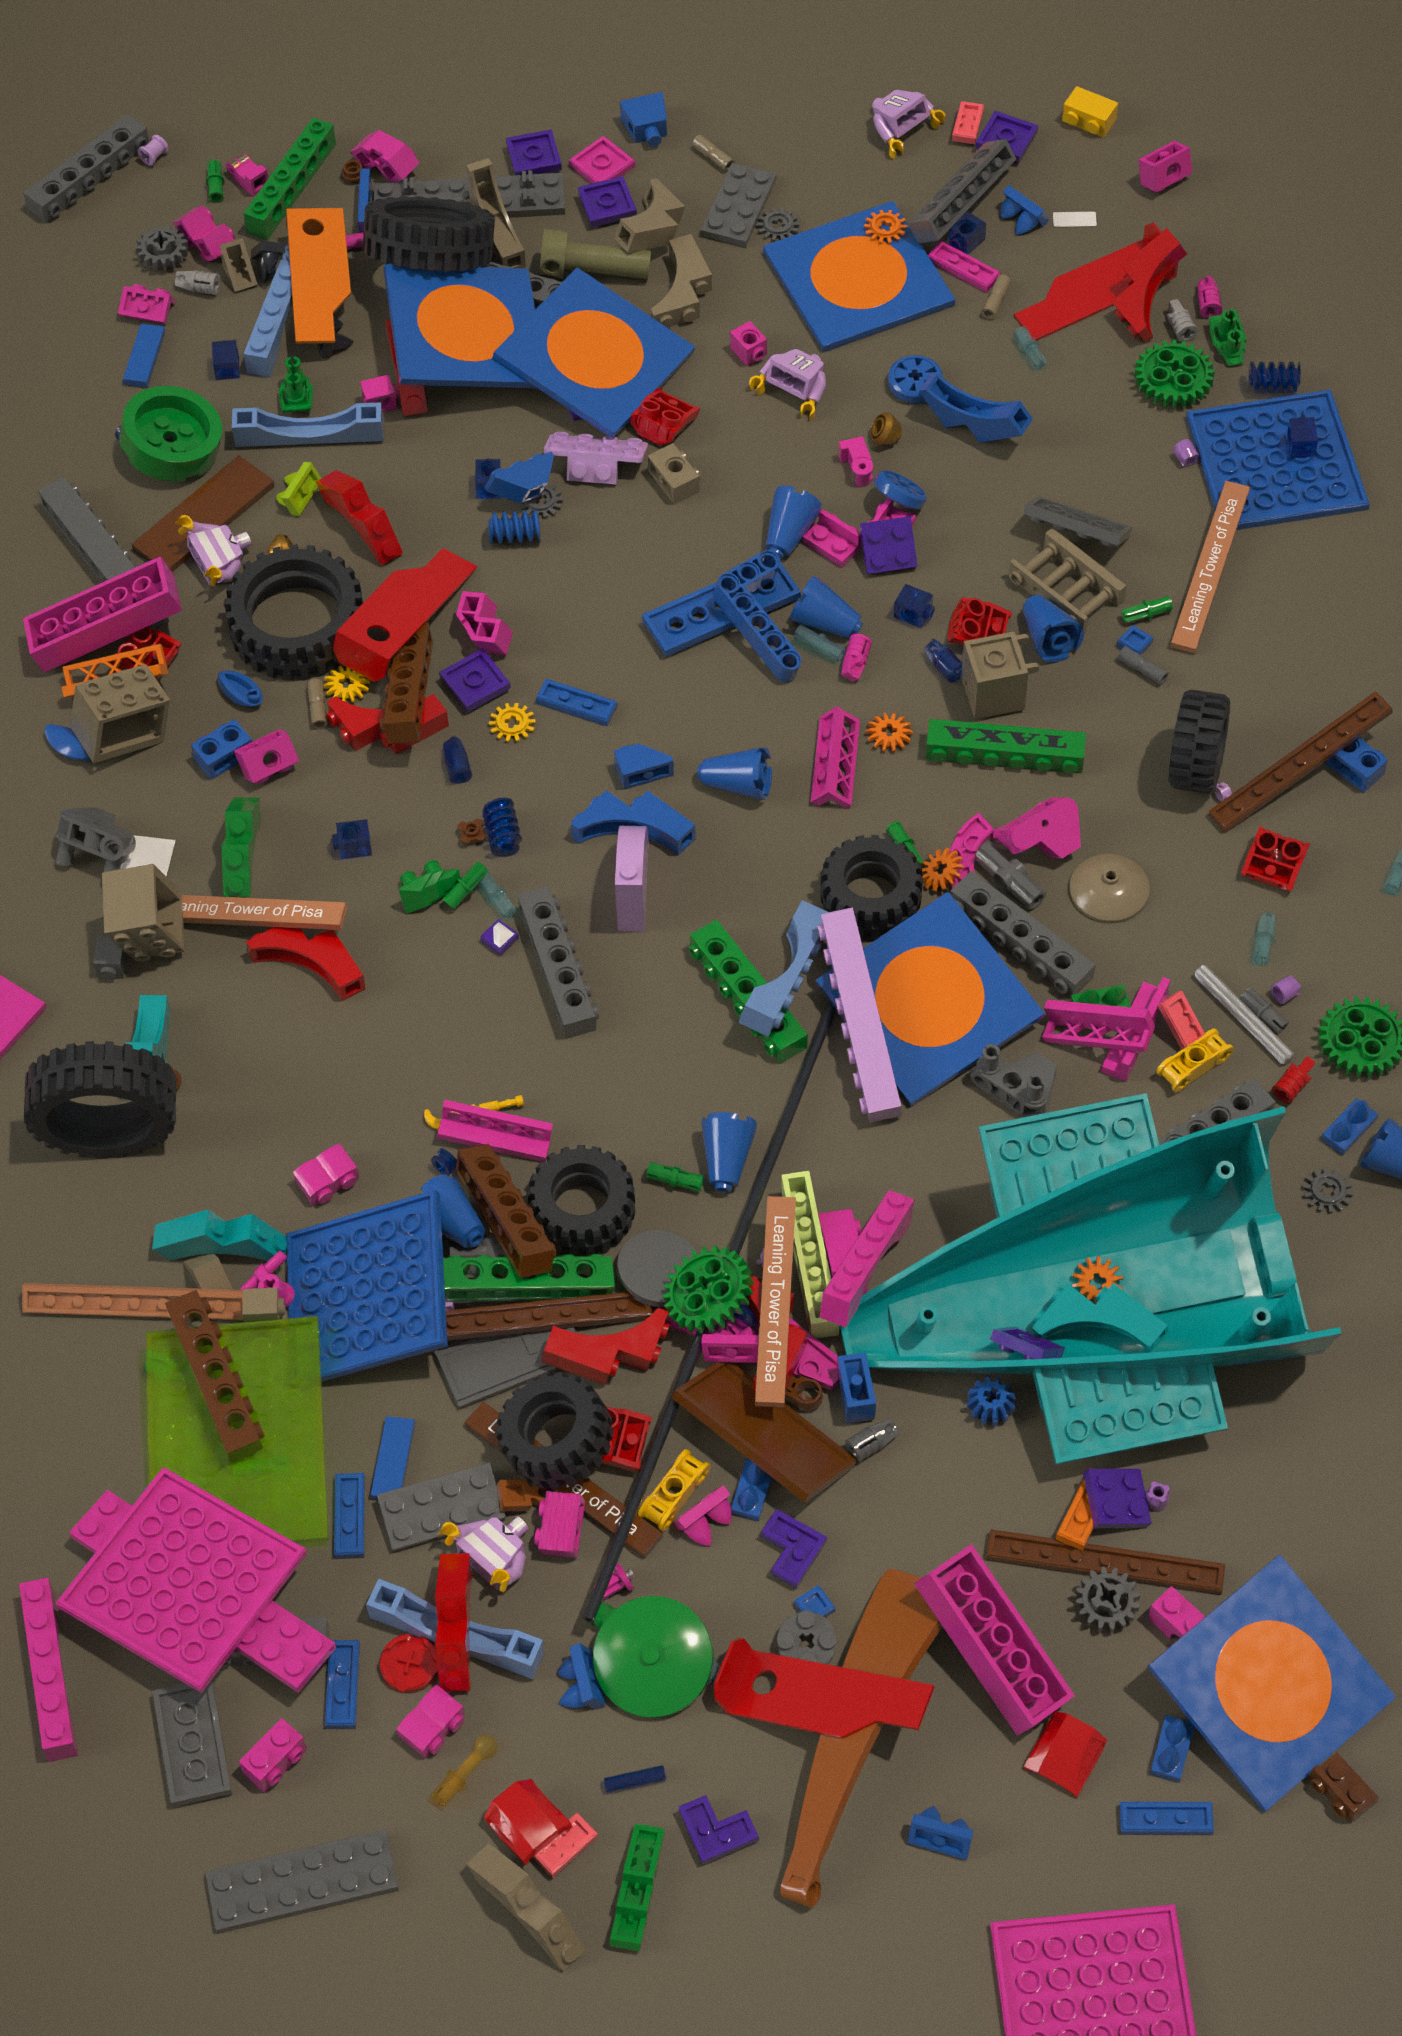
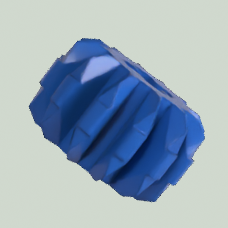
M987 1376L985 1384L977 1380L974 1383L975 1389L970 1388L968 1391L969 1400L967 1401V1408L972 1410L971 1416L973 1419L981 1417L982 1425L986 1424L987 1420H989L995 1427L998 1424V1419L1006 1423L1009 1417L1008 1414H1013L1015 1411L1013 1403L1016 1401V1395L1011 1393L1010 1383L1001 1385L1002 1380L1000 1377L995 1382H991V1379Z

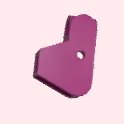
M1049 798L1044 802H1039L1036 807L1003 827L996 828L993 832V838H999L995 842L1003 844L1010 850L1011 854L1023 852L1035 845L1048 857L1062 859L1081 847L1078 806L1071 798Z

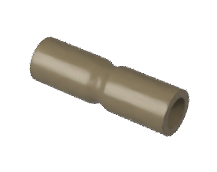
M697 135L694 138L692 146L710 158L711 161L724 171L728 172L731 163H735L734 159L718 149L702 135Z
M1001 274L997 277L991 294L981 313L987 319L995 318L1002 299L1005 297L1011 284V279L1007 275Z
M315 678L307 682L309 703L311 704V723L314 729H323L327 726L323 682Z

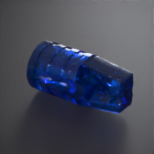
M933 638L924 648L925 653L948 682H956L962 676V661L951 649Z
M452 736L443 743L444 760L449 780L454 784H462L472 778V771L461 739Z

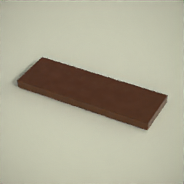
M238 455L133 542L132 549L147 561L161 556L171 572H173L192 556L187 547L189 533L180 535L178 530L182 526L175 524L182 515L189 516L193 522L228 526L275 486L274 480Z

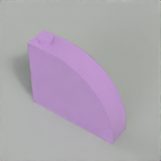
M647 826L619 827L615 872L618 931L645 932L649 848Z

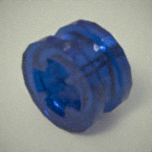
M440 1148L437 1152L438 1156L431 1158V1163L439 1172L449 1176L452 1173L451 1168H456L457 1159L447 1150Z

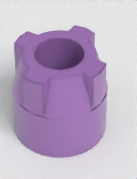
M1184 439L1174 446L1173 452L1183 467L1195 464L1198 461L1199 454L1189 439Z
M1289 975L1271 986L1272 995L1280 1004H1284L1299 995L1301 989L1300 983L1293 978V975Z
M1156 1481L1151 1483L1150 1488L1146 1492L1148 1508L1150 1510L1160 1512L1168 1506L1170 1497L1168 1485L1164 1486ZM1153 1493H1160L1163 1496L1157 1497Z

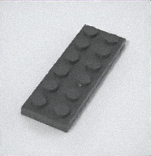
M386 1829L205 1872L217 1934L399 1891Z

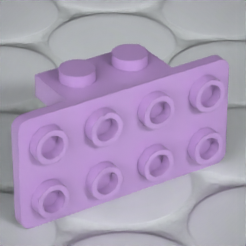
M555 432L549 436L544 447V454L552 452L555 456L568 457L567 480L616 485L618 481V461L642 462L648 449V443L642 442L639 438L618 440L617 437L613 439L609 436L593 438L590 434L569 436L566 432Z

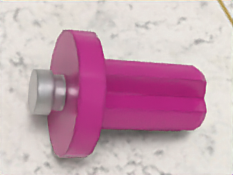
M620 1563L616 1565L617 1572L612 1575L603 1600L627 1587L629 1592L634 1589L629 1580L635 1578L631 1568L625 1572Z

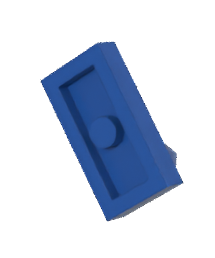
M1010 185L1003 191L1005 200L1001 206V218H1009L1020 211L1022 212L1016 223V235L1033 229L1037 224L1044 227L1049 221L1041 207Z
M1356 1098L1322 1134L1321 1140L1344 1155L1377 1120L1378 1113L1369 1107L1367 1100L1360 1101Z
M748 1458L743 1468L731 1511L733 1515L759 1521L772 1477Z
M581 1643L569 1647L571 1655L562 1662L557 1674L566 1679H577V1683L566 1690L558 1703L569 1708H579L588 1705L595 1710L606 1706L602 1688L595 1674L592 1650Z
M1165 1715L1151 1775L1180 1783L1194 1729L1192 1722Z
M931 1806L919 1815L914 1814L908 1844L967 1860L974 1831L970 1830L963 1818L955 1820L950 1824L942 1822L937 1808Z

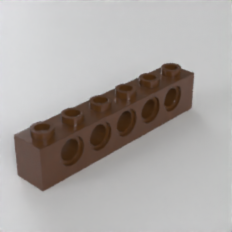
M426 622L391 658L392 668H388L389 684L385 686L387 701H383L384 718H380L381 733L386 734L388 744L419 742L433 648L429 622Z
M489 1144L459 1149L456 1173L519 1277L522 1278L552 1271L553 1259L556 1258L555 1246L553 1242H549L543 1226L536 1221L532 1208L526 1205L520 1189L516 1188L513 1184L509 1171H505L499 1155L494 1153Z
M194 1290L166 1302L165 1305L230 1461L234 1462L264 1449L260 1439L264 1438L265 1435L259 1421L253 1423L249 1415L254 1412L249 1397L242 1398L239 1391L240 1388L244 1387L238 1371L232 1373L228 1365L233 1362L228 1347L221 1348L218 1341L223 1335L217 1321L211 1323L208 1314L213 1312L207 1297L200 1298L198 1291ZM202 1321L200 1327L196 1329L189 1328L192 1322ZM206 1345L213 1346L209 1353H199L202 1347ZM216 1370L223 1371L219 1378H210L212 1372ZM224 1396H234L233 1400L230 1403H220L221 1399ZM237 1420L245 1421L241 1428H231L233 1422Z

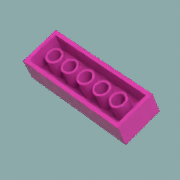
M160 556L23 618L30 655L43 672H47L182 611L174 574Z
M972 1544L914 1583L1017 1736L1035 1726L1075 1696Z

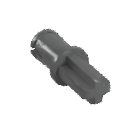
M1249 987L1240 996L1241 1001L1277 1035L1284 1030L1283 1026L1285 1028L1288 1026L1289 1021L1272 1007L1273 1004L1271 1002L1267 1003L1255 990Z

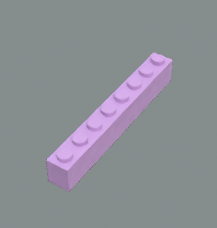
M853 907L821 914L822 924L817 925L820 940H826L828 949L823 950L826 965H832L833 973L829 974L832 990L838 989L839 998L835 999L838 1015L844 1014L845 1023H841L844 1040L850 1039L851 1048H847L850 1065L856 1064L857 1073H853L856 1090L862 1089L863 1098H859L862 1115L868 1114L869 1123L902 1116L901 1103Z

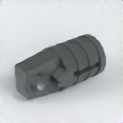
M891 1418L874 1425H869L851 1438L846 1439L845 1445L848 1452L859 1463L864 1458L876 1453L877 1450L882 1449L899 1434V1430Z

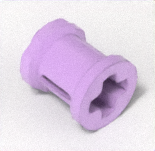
M153 135L151 141L145 147L141 146L137 150L138 156L146 165L152 166L158 156L169 151L168 144L159 135Z

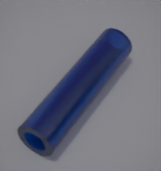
M661 1765L604 1778L606 1792L609 1793L666 1780L664 1766Z

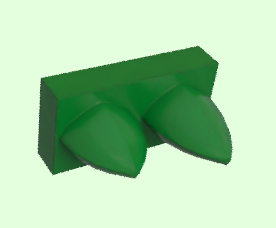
M1123 984L1098 990L1089 988L1083 993L1071 995L1070 999L1071 1002L1131 1008Z

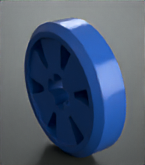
M909 355L900 358L891 366L888 385L891 392L900 400L909 403L926 402L919 390L930 374L938 373L941 377H943L940 366L934 360L921 355Z
M889 470L879 471L874 480L876 488L883 495L904 507L921 509L927 500L926 493L921 487L898 473Z

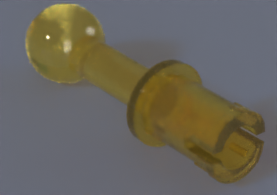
M488 1734L479 1736L475 1740L473 1753L456 1772L453 1770L447 1771V1777L430 1794L435 1803L446 1807L460 1789L464 1790L467 1787L465 1779L483 1759H489L496 1754L498 1743L493 1736Z

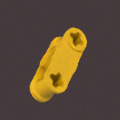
M1213 1028L1177 1054L1165 1059L1157 1068L1156 1073L1160 1077L1163 1076L1172 1085V1090L1177 1093L1215 1066L1225 1062L1234 1052V1047L1231 1044L1227 1045L1219 1036V1031Z
M688 1449L682 1451L656 1489L645 1499L639 1509L638 1516L648 1518L658 1525L659 1530L665 1531L692 1493L705 1480L711 1469V1464L708 1462L702 1463L693 1457ZM671 1487H679L682 1489L679 1493L676 1494L668 1492V1490Z

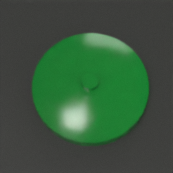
M645 1596L621 1605L604 1621L594 1644V1670L602 1690L618 1707L640 1717L661 1718L671 1716L686 1709L704 1691L713 1668V1645L706 1626L690 1608L667 1597Z

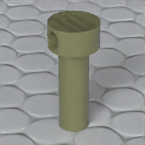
M544 228L539 276L563 279L564 270L574 271L576 268H579L583 272L648 280L650 250L628 253L623 247L567 241L568 231Z

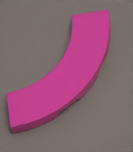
M980 813L974 815L961 827L950 847L949 854L956 850L958 854L955 857L961 856L963 859L957 864L964 865V869L958 870L961 877L953 879L955 883L953 886L949 883L951 890L970 871L975 873V854L987 840L993 837L994 828Z

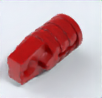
M1307 1056L1298 1067L1292 1063L1279 1081L1272 1087L1274 1096L1283 1103L1291 1104L1299 1092L1311 1080L1307 1073L1316 1062Z

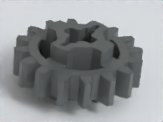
M158 225L156 230L150 227L148 228V234L142 232V239L136 240L137 246L135 247L139 262H144L146 268L153 266L154 271H157L159 267L167 271V266H171L174 269L176 268V262L182 264L183 257L188 256L187 250L189 247L185 234L180 233L179 228L171 230L170 225H167L165 229Z
M1102 1567L1101 1574L1099 1575L1091 1570L1090 1580L1083 1577L1081 1579L1083 1588L1076 1589V1595L1081 1597L1075 1601V1607L1082 1608L1079 1611V1617H1088V1627L1094 1623L1098 1624V1632H1101L1104 1626H1108L1110 1633H1114L1115 1625H1118L1122 1630L1125 1629V1620L1133 1622L1135 1615L1132 1612L1139 1611L1140 1605L1135 1601L1140 1599V1593L1132 1592L1136 1588V1582L1127 1583L1128 1573H1124L1120 1577L1117 1575L1118 1571L1115 1567L1112 1573H1107L1106 1568ZM1093 1588L1096 1596L1088 1602V1594ZM1103 1596H1106L1107 1599L1113 1598V1603L1110 1604L1107 1600L1102 1602ZM1127 1597L1128 1604L1122 1612V1607L1119 1603Z

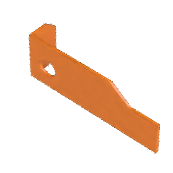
M343 208L286 209L296 344L335 343L333 313L351 295Z

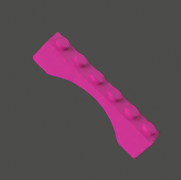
M888 1190L824 1290L820 1318L847 1327L858 1309L865 1289L881 1258L893 1243L902 1239L911 1225L915 1199Z
M49 1577L19 1583L42 1749L48 1762L78 1756L62 1665L54 1590Z

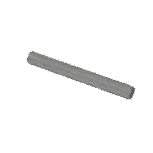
M1201 965L1196 969L1194 976L1281 1064L1286 1065L1293 1059L1294 1053L1206 965Z

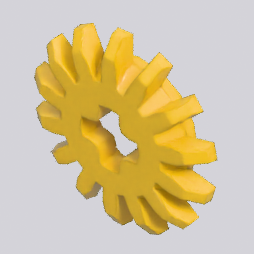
M340 665L338 666L340 673L330 670V674L333 676H325V681L329 682L324 684V689L330 688L326 695L335 694L334 697L341 698L345 702L346 699H351L352 703L356 702L354 697L358 696L362 699L364 696L361 691L368 692L369 690L364 684H370V680L354 670L351 671L352 669L348 667L344 671ZM347 678L350 679V682L353 684H349L348 688H344L340 682H344Z
M506 703V708L503 710L497 707L496 710L499 714L491 713L490 715L495 720L489 721V725L495 727L490 729L491 733H499L496 736L498 739L507 735L506 742H509L513 735L516 742L520 740L518 734L527 738L528 734L525 731H534V727L530 726L536 723L535 719H530L534 713L531 711L526 714L525 712L528 707L524 706L520 709L518 708L519 703H515L514 707H510L509 703ZM512 718L516 719V723H519V725H514L513 728H509V725L505 723L510 722Z

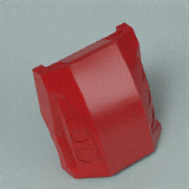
M658 388L645 397L640 406L632 413L630 422L639 436L662 445L672 442L675 436L697 417L700 407L688 404Z
M962 597L951 616L947 633L948 642H955L964 646V641L1004 634L1012 612L991 602H982L977 598L968 599Z
M147 626L131 633L126 638V642L119 647L117 654L162 644L168 667L182 643L160 630L150 629ZM156 651L147 653L142 662L147 666L159 664ZM140 654V655H136V656H134V657L137 658V659H139V657L141 656V654ZM123 658L119 668L122 670L131 669L135 666L136 662L130 658ZM117 660L111 661L110 663L114 665Z
M1259 826L1241 875L1292 892L1303 861L1310 848V843H1303V841H1298L1291 837L1287 838Z
M607 1407V1411L612 1418L613 1424L611 1428L614 1432L612 1441H608L611 1448L607 1456H602V1464L638 1472L652 1417L627 1409Z
M1054 1711L1023 1769L1028 1772L1033 1771L1072 1793L1073 1797L1078 1798L1107 1744V1739L1095 1728L1067 1713Z
M532 1779L514 1782L492 1800L484 1816L490 1828L525 1866L530 1862L529 1859L566 1829L569 1831L573 1827L566 1816L543 1794Z

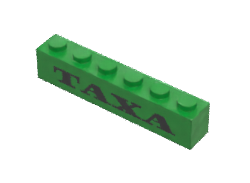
M929 719L926 759L937 762L951 761L962 764L1007 766L1016 769L1030 768L1040 771L1052 770L1064 771L1066 773H1082L1086 732Z

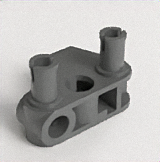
M97 807L65 809L61 811L59 827L56 833V838L60 841L57 858L55 859L58 865H72L75 847L104 858L106 860L104 872L120 870L121 865L128 861L129 854L136 847L135 837L132 832L114 825L115 814Z
M994 1044L986 1045L985 1049H982L983 1056L978 1059L975 1069L970 1074L974 1084L1022 1117L1046 1113L1055 1082L1057 1065L1037 1052L1009 1064L999 1057L1000 1049Z

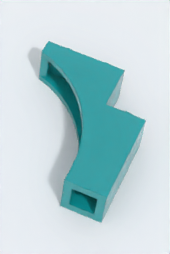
M140 995L134 1037L132 1042H125V1044L133 1045V1049L140 1050L143 1048L150 1051V1056L152 1057L158 1055L163 1059V1064H166L171 1010L167 995Z
M204 1210L156 1224L152 1250L169 1261L188 1256L213 1253L241 1255L269 1261L278 1251L286 1253L287 1241L284 1234L254 1214L225 1221L211 1211Z
M1114 1283L1109 1288L1105 1286L1095 1298L1097 1301L1096 1305L1068 1284L1064 1289L1060 1287L1051 1297L1050 1301L1052 1304L1046 1311L1042 1309L1032 1321L1034 1324L1032 1327L1034 1334L1044 1339L1070 1328L1098 1327L1121 1333L1142 1345L1149 1352L1153 1351L1169 1331L1166 1323Z

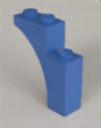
M938 373L930 374L919 390L945 428L966 424L979 443L1022 436L1033 420L1020 400L1013 402L984 400L956 388Z
M606 790L600 796L595 797L589 807L584 812L578 813L571 822L572 838L580 844L596 837L618 834L620 826H647L648 838L665 846L678 856L696 839L695 824L648 790L641 797L635 798L630 807Z

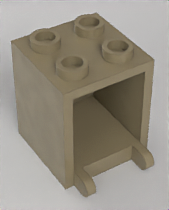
M1015 632L964 641L961 679L974 719L1025 709L1028 674L1039 671L1037 663L1025 664L1019 646L1029 642L1027 634L1015 635Z

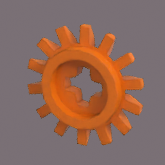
M879 210L880 213L878 215L874 212L871 213L873 219L868 217L865 219L869 223L864 224V228L867 229L865 231L866 235H872L870 237L871 240H876L880 237L879 243H882L884 238L887 239L888 243H891V237L898 241L900 240L899 236H904L906 233L902 231L907 229V225H902L906 221L905 218L898 219L900 214L893 215L892 210H889L888 213ZM882 224L890 226L889 231L881 229Z
M886 712L883 713L884 720L879 716H874L873 719L876 722H868V726L872 728L867 729L866 734L872 735L867 740L868 742L875 740L876 742L873 747L877 748L881 745L884 752H886L887 748H891L892 752H895L898 745L903 749L905 748L903 741L908 743L911 741L907 735H913L912 730L906 729L911 727V723H902L905 720L904 716L895 720L896 713L892 714L891 719H888ZM890 726L892 730L897 732H893L892 736H887V733L882 731Z
M946 848L941 855V850L937 849L936 858L929 854L928 857L931 862L923 861L922 866L927 867L922 869V874H924L922 876L923 882L926 881L925 888L928 889L933 884V891H937L938 886H941L942 890H946L948 883L953 886L955 884L953 879L961 877L958 870L964 869V865L957 863L963 859L961 856L955 857L958 854L956 850L949 854L950 849ZM939 864L947 866V868L943 869L942 874L935 871L938 869Z
M1096 1256V1263L1092 1264L1090 1258H1086L1088 1266L1085 1268L1080 1263L1077 1265L1082 1272L1081 1274L1073 1273L1072 1277L1078 1278L1079 1283L1072 1284V1287H1080V1293L1084 1294L1088 1300H1094L1096 1305L1097 1301L1095 1298L1105 1286L1109 1288L1113 1283L1116 1284V1281L1123 1280V1276L1114 1275V1272L1119 1270V1267L1115 1266L1110 1269L1108 1267L1112 1261L1110 1259H1107L1105 1264H1101V1256ZM1094 1274H1099L1100 1278L1106 1279V1283L1102 1284V1289L1096 1290L1095 1285L1090 1286L1089 1280L1094 1279Z

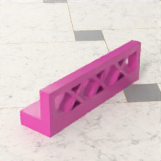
M839 707L826 712L819 719L811 803L820 806L832 800L847 809L852 806L860 720ZM844 721L851 725L849 734L843 724ZM842 740L848 749V755L845 754L841 746ZM839 762L842 763L846 771L845 777L839 768ZM838 783L844 793L843 796L836 792Z
M1163 977L1158 987L1143 981L1131 1008L1148 1009L1155 1024L1161 1012L1157 1005L1167 999L1171 980ZM1136 1033L1127 1039L1131 1042H1140L1143 1034ZM1110 1049L1102 1065L1101 1072L1127 1082L1141 1052Z
M1047 1000L1044 1010L1049 1021L1042 1038L1044 1042L1146 1052L1155 1024L1148 1009ZM1056 1025L1067 1026L1068 1030L1061 1034H1053ZM1085 1028L1093 1030L1092 1033L1085 1037H1080L1076 1034ZM1109 1031L1118 1032V1035L1111 1039H1103L1102 1035ZM1136 1033L1143 1034L1140 1042H1131L1127 1039Z
M444 1099L437 1139L471 1147L489 1144L494 1152L538 1162L543 1161L545 1163L552 1138L553 1124Z

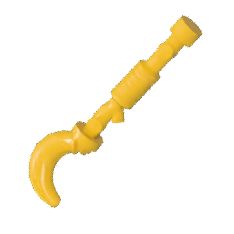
M522 1095L515 1096V1099H507L501 1102L497 1100L479 1104L476 1107L499 1111L501 1108H510L515 1105L517 1107L524 1106ZM426 1109L424 1111L425 1121L430 1127L439 1130L441 1119L434 1117L430 1110Z

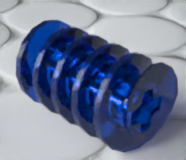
M1250 361L1248 385L1249 387L1253 386L1255 393L1258 392L1260 386H1263L1265 393L1268 392L1270 386L1273 387L1274 393L1278 392L1279 386L1283 387L1284 393H1287L1289 386H1292L1294 393H1297L1301 379L1300 361L1297 368L1293 361L1288 363L1287 368L1283 361L1278 363L1277 368L1273 361L1268 363L1267 368L1265 363L1260 361L1257 369L1255 363Z
M506 797L488 802L482 810L490 850L493 855L498 857L516 854L520 850L519 844L522 841V836L519 834L520 827L517 825L516 810L513 808L514 801Z

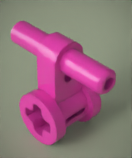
M278 1251L265 1265L262 1263L254 1270L255 1274L240 1287V1290L257 1287L278 1288L280 1298H285V1307L290 1305L295 1296L294 1288L288 1283H282V1280L273 1274L287 1259V1256L282 1251Z

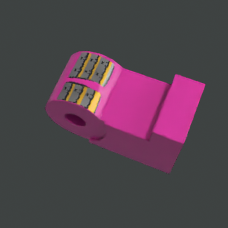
M240 153L226 163L227 171L231 177L253 197L258 194L269 178L267 169L261 164L257 166L244 153ZM258 180L260 184L254 187V181Z
M863 436L839 441L838 456L841 463L848 461L851 469L852 483L859 487L868 486L873 480V463Z

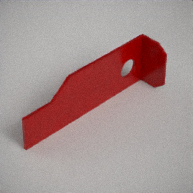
M1154 222L1145 225L1142 240L1056 277L1045 300L1015 313L1014 317L1035 342L1114 306L1112 300L1130 286L1123 278L1126 272L1121 266L1162 231ZM1178 263L1167 273L1160 284L1177 277Z
M442 548L425 567L393 571L337 630L333 651L338 662L374 682L384 678L387 674L390 659L477 569V566ZM371 628H381L389 634V638L385 641H376L368 636L367 631Z
M741 1637L731 1641L714 1682L715 1700L726 1714L841 1739L875 1723L919 1730L935 1688L932 1684L756 1651L751 1648L745 1638ZM765 1672L774 1673L777 1677V1682L773 1690L766 1694L754 1692L753 1684L760 1674Z

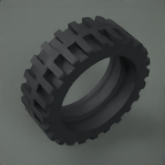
M422 196L376 199L375 202L371 201L365 206L362 249L372 259L381 260L385 264H394L396 267H409L414 270L425 269L427 271L442 270L443 272H451V270L465 271L466 269L474 270L478 269V266H486L492 260L495 218L487 209H481L480 206H472L467 202H457L452 199L445 200L438 197L425 198Z
M298 544L290 545V549L281 550L279 546L272 548L273 553L265 555L264 552L257 554L255 562L251 563L248 560L243 564L244 571L242 573L235 572L232 577L234 585H228L226 589L227 598L224 599L230 638L232 639L235 651L240 653L241 660L245 664L251 661L252 669L258 673L264 669L268 677L275 678L279 674L284 676V680L292 681L293 676H302V680L310 679L309 674L318 672L319 676L327 674L326 669L331 666L337 669L342 664L338 662L333 651L336 632L363 604L359 579L355 578L354 570L351 566L346 568L345 561L340 556L333 559L331 551L323 549L322 552H317L315 546L307 545L306 549H298ZM304 587L320 590L333 597L338 603L337 614L326 626L314 633L301 637L287 638L268 634L255 626L252 620L254 611L266 598L289 588Z
M86 1041L85 1045L77 1046L75 1043L67 1044L66 1048L62 1050L58 1047L50 1050V1055L42 1054L39 1056L37 1063L32 1062L28 1072H26L24 1123L26 1124V1130L30 1134L33 1133V1138L38 1142L45 1141V1146L50 1149L56 1147L60 1149L61 1153L67 1155L70 1152L76 1153L78 1157L87 1158V1155L97 1156V1159H106V1156L114 1155L116 1158L125 1157L127 1153L140 1154L142 1149L145 1148L151 1150L157 1147V1141L163 1143L168 1139V1134H172L174 1131V1125L176 1124V1075L174 1072L172 1073V1067L168 1063L163 1064L161 1057L158 1055L152 1057L150 1056V1051L143 1048L140 1050L133 1049V1045L124 1043L123 1046L114 1045V1042L105 1041V1044H94V1041ZM84 1096H113L127 1099L131 1102L98 1106L82 1104L70 1099Z

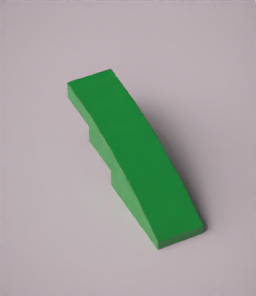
M636 1823L634 1825L623 1870V1880L616 1905L615 1920L610 1936V1946L634 1951L641 1950L665 1833L664 1828Z

